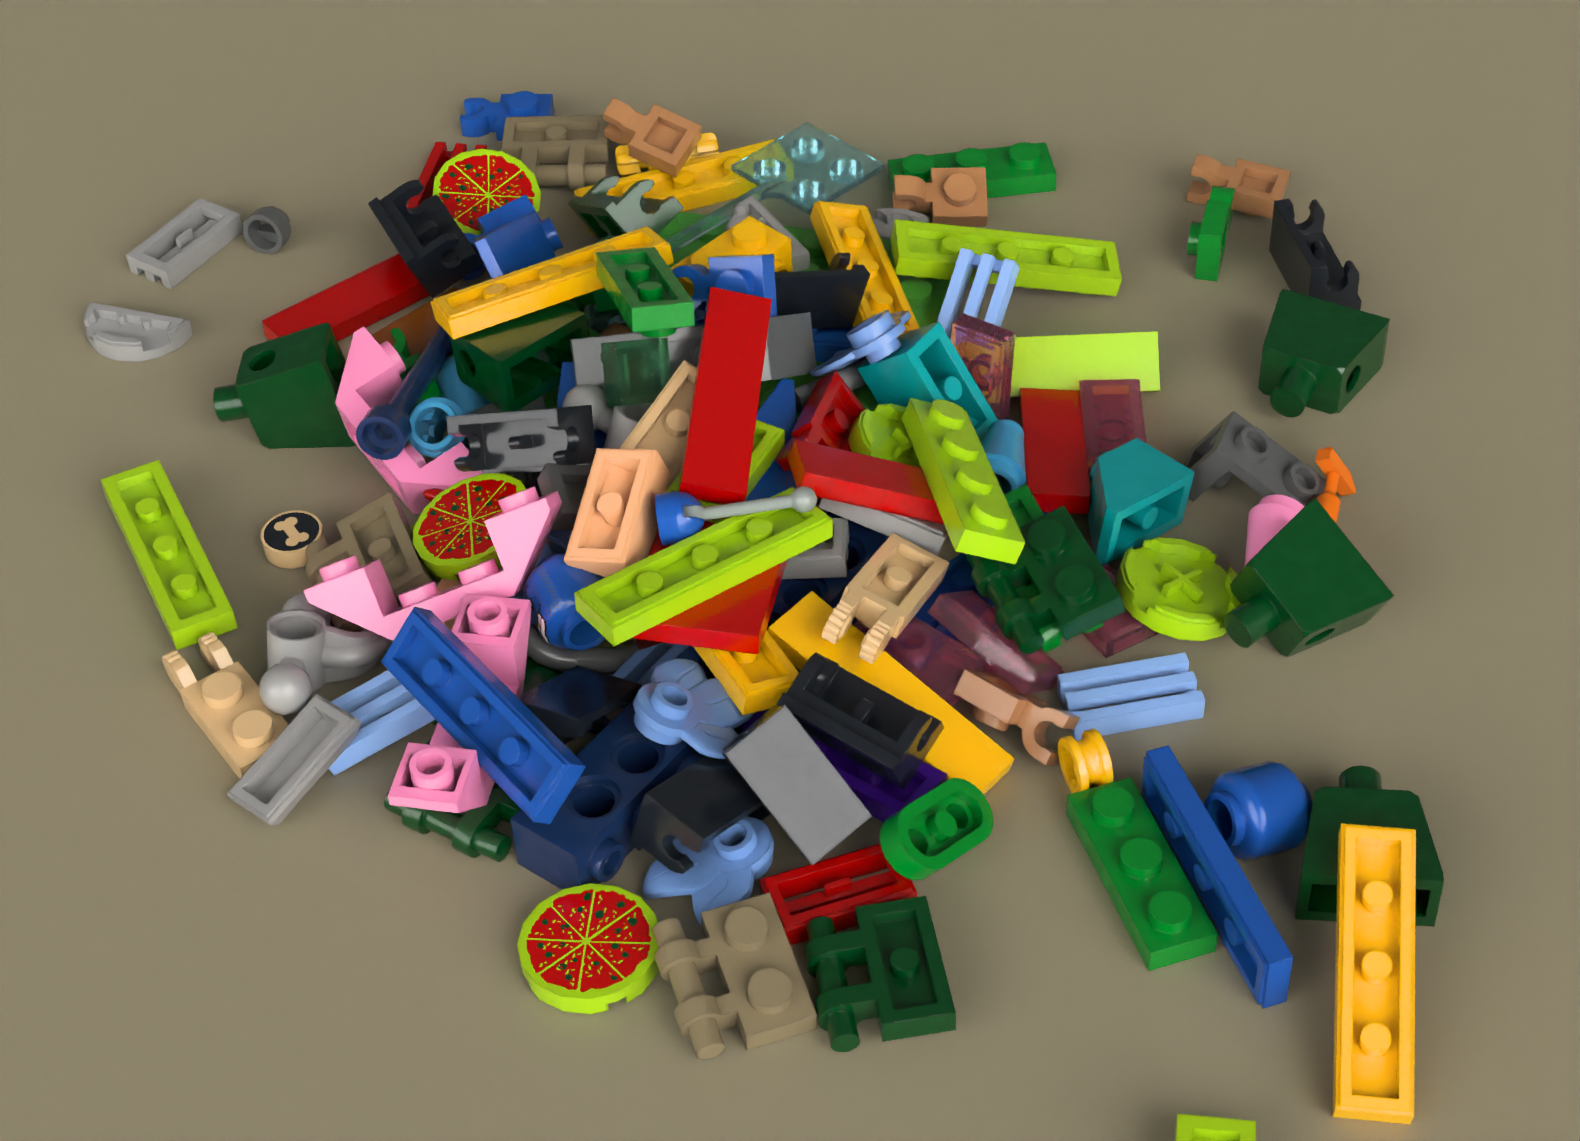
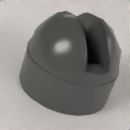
M274 206L257 209L243 224L245 240L257 252L262 254L276 253L288 241L291 235L290 219L284 211ZM260 221L267 222V224L260 225Z

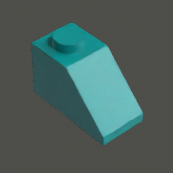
M940 322L900 334L897 337L901 343L900 348L875 363L870 364L866 360L857 368L878 404L892 403L907 407L910 398L930 403L936 399H943L959 405L967 411L980 442L988 432L990 425L998 420Z
M1138 438L1111 451L1104 452L1099 456L1090 472V482L1092 485L1087 514L1093 553L1098 561L1105 566L1123 556L1132 546L1133 549H1136L1143 545L1144 540L1156 538L1181 524L1195 471Z

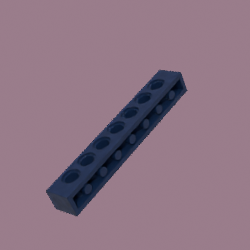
M831 512L826 513L831 518H843ZM848 520L850 537L848 543L847 577L782 579L766 630L811 591L834 609L839 604L849 582L889 536ZM855 617L852 624L858 628L861 623ZM689 646L676 658L689 659L699 663L707 679L715 678L693 646ZM634 700L576 755L586 768L551 824L533 822L522 809L510 819L518 864L561 890L588 883L600 884L612 879L621 868L624 858L634 849L629 842L645 793L705 756L698 753L684 740L676 745H663L645 737L634 723ZM742 724L741 726H739V727H737V728H734L733 730H734L738 735L741 734V727H742L744 724Z

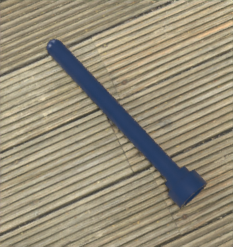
M441 326L438 327L389 403L377 405L369 409L356 430L357 442L361 449L369 456L380 460L393 459L401 453L410 439L412 429L408 417L452 350L449 335Z

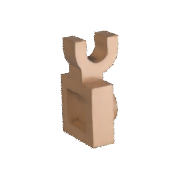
M613 98L603 113V120L609 122L604 130L605 138L620 144H628L629 156L675 178L701 139V125L656 104L652 106L646 116L635 111L624 102Z
M1197 154L1192 165L1191 175L1203 178L1209 183L1193 180L1187 192L1186 201L1196 204H1207L1212 186L1235 188L1232 210L1240 211L1248 216H1261L1272 219L1274 201L1284 199L1291 171L1240 158L1237 159L1235 166L1231 167L1220 164L1211 157Z
M986 167L931 168L930 183H925L923 179L912 175H894L892 208H904L915 212H931V223L966 227L987 225Z
M964 669L953 694L974 705L971 715L982 723L1001 731H1007L1010 724L1022 728V743L1026 751L1034 759L1045 765L1057 766L1059 762L1058 750L1050 747L1045 739L1048 726L1054 723L1063 729L1074 730L1080 717L1069 711L1047 707V703L990 672Z

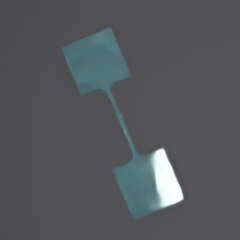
M806 122L731 165L734 173L756 184L757 187L667 238L665 241L670 244L672 253L730 220L734 216L733 208L736 204L752 195L759 202L769 198L781 199L801 211L811 214L814 202L833 201L885 170V164ZM610 234L609 236L603 238L602 240H600V241H598V242H601V241H604V240H607V239H610V238H613V237H616V236ZM596 303L586 305L583 311L586 313L588 327L599 334L614 321L623 326L627 324L621 313H616L613 310L598 312Z

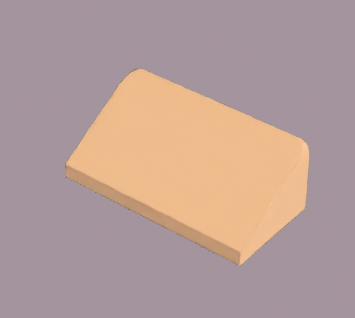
M596 449L564 556L566 565L607 577L648 557L658 528L655 494L665 493L671 482L670 471L657 450Z

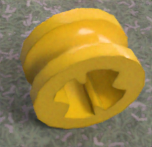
M1096 729L1085 730L1082 734V739L1078 741L1070 735L1060 737L1058 741L1059 762L1066 784L1072 793L1087 790L1091 785L1098 787L1113 782L1114 775L1110 754L1105 741Z

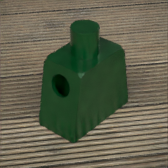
M1282 289L1263 345L1259 390L1263 394L1270 396V404L1273 409L1285 417H1297L1302 414L1305 407L1328 414L1340 413L1382 367L1390 319Z
M552 305L454 340L450 335L449 338L452 344L457 374L461 382L501 410L511 411L521 409L559 386L562 362H572L570 340L588 338L589 331L586 313L559 305Z
M329 323L312 326L247 348L242 354L235 384L220 386L214 389L213 403L219 420L226 422L249 418L261 445L269 449L357 446L349 437L335 404L346 361Z
M1315 498L1294 516L1246 564L1230 584L1231 592L1240 602V605L1225 614L1223 622L1227 633L1239 646L1248 648L1266 636L1281 655L1290 657L1364 625L1394 595Z
M1368 766L1347 768L1339 776V787L1323 786L1314 793L1296 901L1295 920L1336 922L1338 833L1342 823L1416 829L1415 926L1434 927L1444 884V876L1419 796L1409 790L1382 789L1381 775L1374 768Z

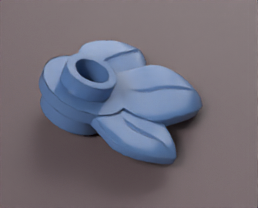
M885 310L868 318L846 334L852 345L851 347L835 352L833 358L808 372L811 376L819 377L833 370H841L866 356L870 364L887 357L901 347L897 337L905 331L904 324L911 318L910 312L907 310L890 314L888 310Z
M672 659L658 665L651 676V683L643 685L638 690L633 702L635 726L645 737L663 745H676L684 740L698 753L717 759H726L722 755L724 753L723 748L738 736L733 729L749 721L755 714L742 715L717 678L707 679L700 664L689 659Z
M745 817L710 840L708 847L699 853L683 846L679 839L676 838L672 841L673 845L680 853L686 854L694 863V866L685 873L680 874L669 870L656 859L650 865L645 876L642 892L646 899L692 895L694 914L701 927V912L750 897L753 890V881L763 876L773 862L774 837L769 827L763 821L757 818Z

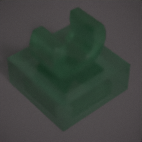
M668 337L601 343L602 353L600 356L601 362H603L605 381L603 389L607 407L653 403L671 379Z

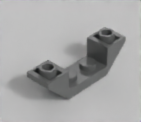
M810 312L770 317L761 381L810 374L808 371L816 367ZM703 325L676 328L675 334L657 338L646 337L639 332L571 339L570 346L575 386L582 384L596 385L607 394L608 398H618L627 395L660 394L684 360L697 367Z

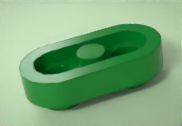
M960 778L949 779L884 821L880 830V844L883 854L892 868L903 877L917 881L924 880L986 840L993 830V813L986 797L975 785Z

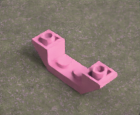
M363 326L353 334L335 404L349 437L411 513L420 515L423 509L431 502L424 498L423 492L425 490L433 488L445 490L463 479L482 474V470L463 472L456 468L454 461L459 457H467L469 454V450L462 442L428 464L411 443L406 445L397 457L389 460L373 458L361 449L356 438L358 425L369 409L377 405L389 403L402 383L400 374L406 371L404 362L395 348L388 341L379 345Z
M535 486L498 500L502 512L484 522L502 568L498 569L494 558L475 564L457 572L461 583L450 588L438 591L435 581L399 594L398 598L402 605L399 607L380 559L360 566L356 555L319 569L323 581L303 590L307 601L314 606L394 641L413 607L431 610L442 622L457 617L465 593L506 598L514 596L524 588L526 580L535 568L562 505L559 493L555 491L539 497Z
M465 593L451 631L517 697L522 695L532 610L530 600ZM437 723L429 745L408 742L388 793L389 804L394 806L461 813L487 805L495 781L480 767L476 750L463 749Z

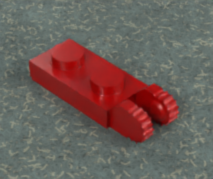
M836 370L816 382L791 432L793 438L785 444L778 454L779 456L776 457V461L784 471H791L787 457L794 439L851 452L848 442L850 430L865 408Z

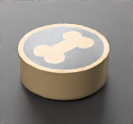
M301 510L286 511L272 517L265 523L260 535L267 560L277 567L287 569L306 566L308 562L306 555L307 546L315 540L326 541L320 519L310 512Z

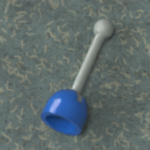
M807 486L796 488L791 495L703 507L695 496L686 492L671 491L655 494L656 517L662 546L673 545L700 532L706 520L794 508L798 512L806 513L811 511L817 503L816 493Z

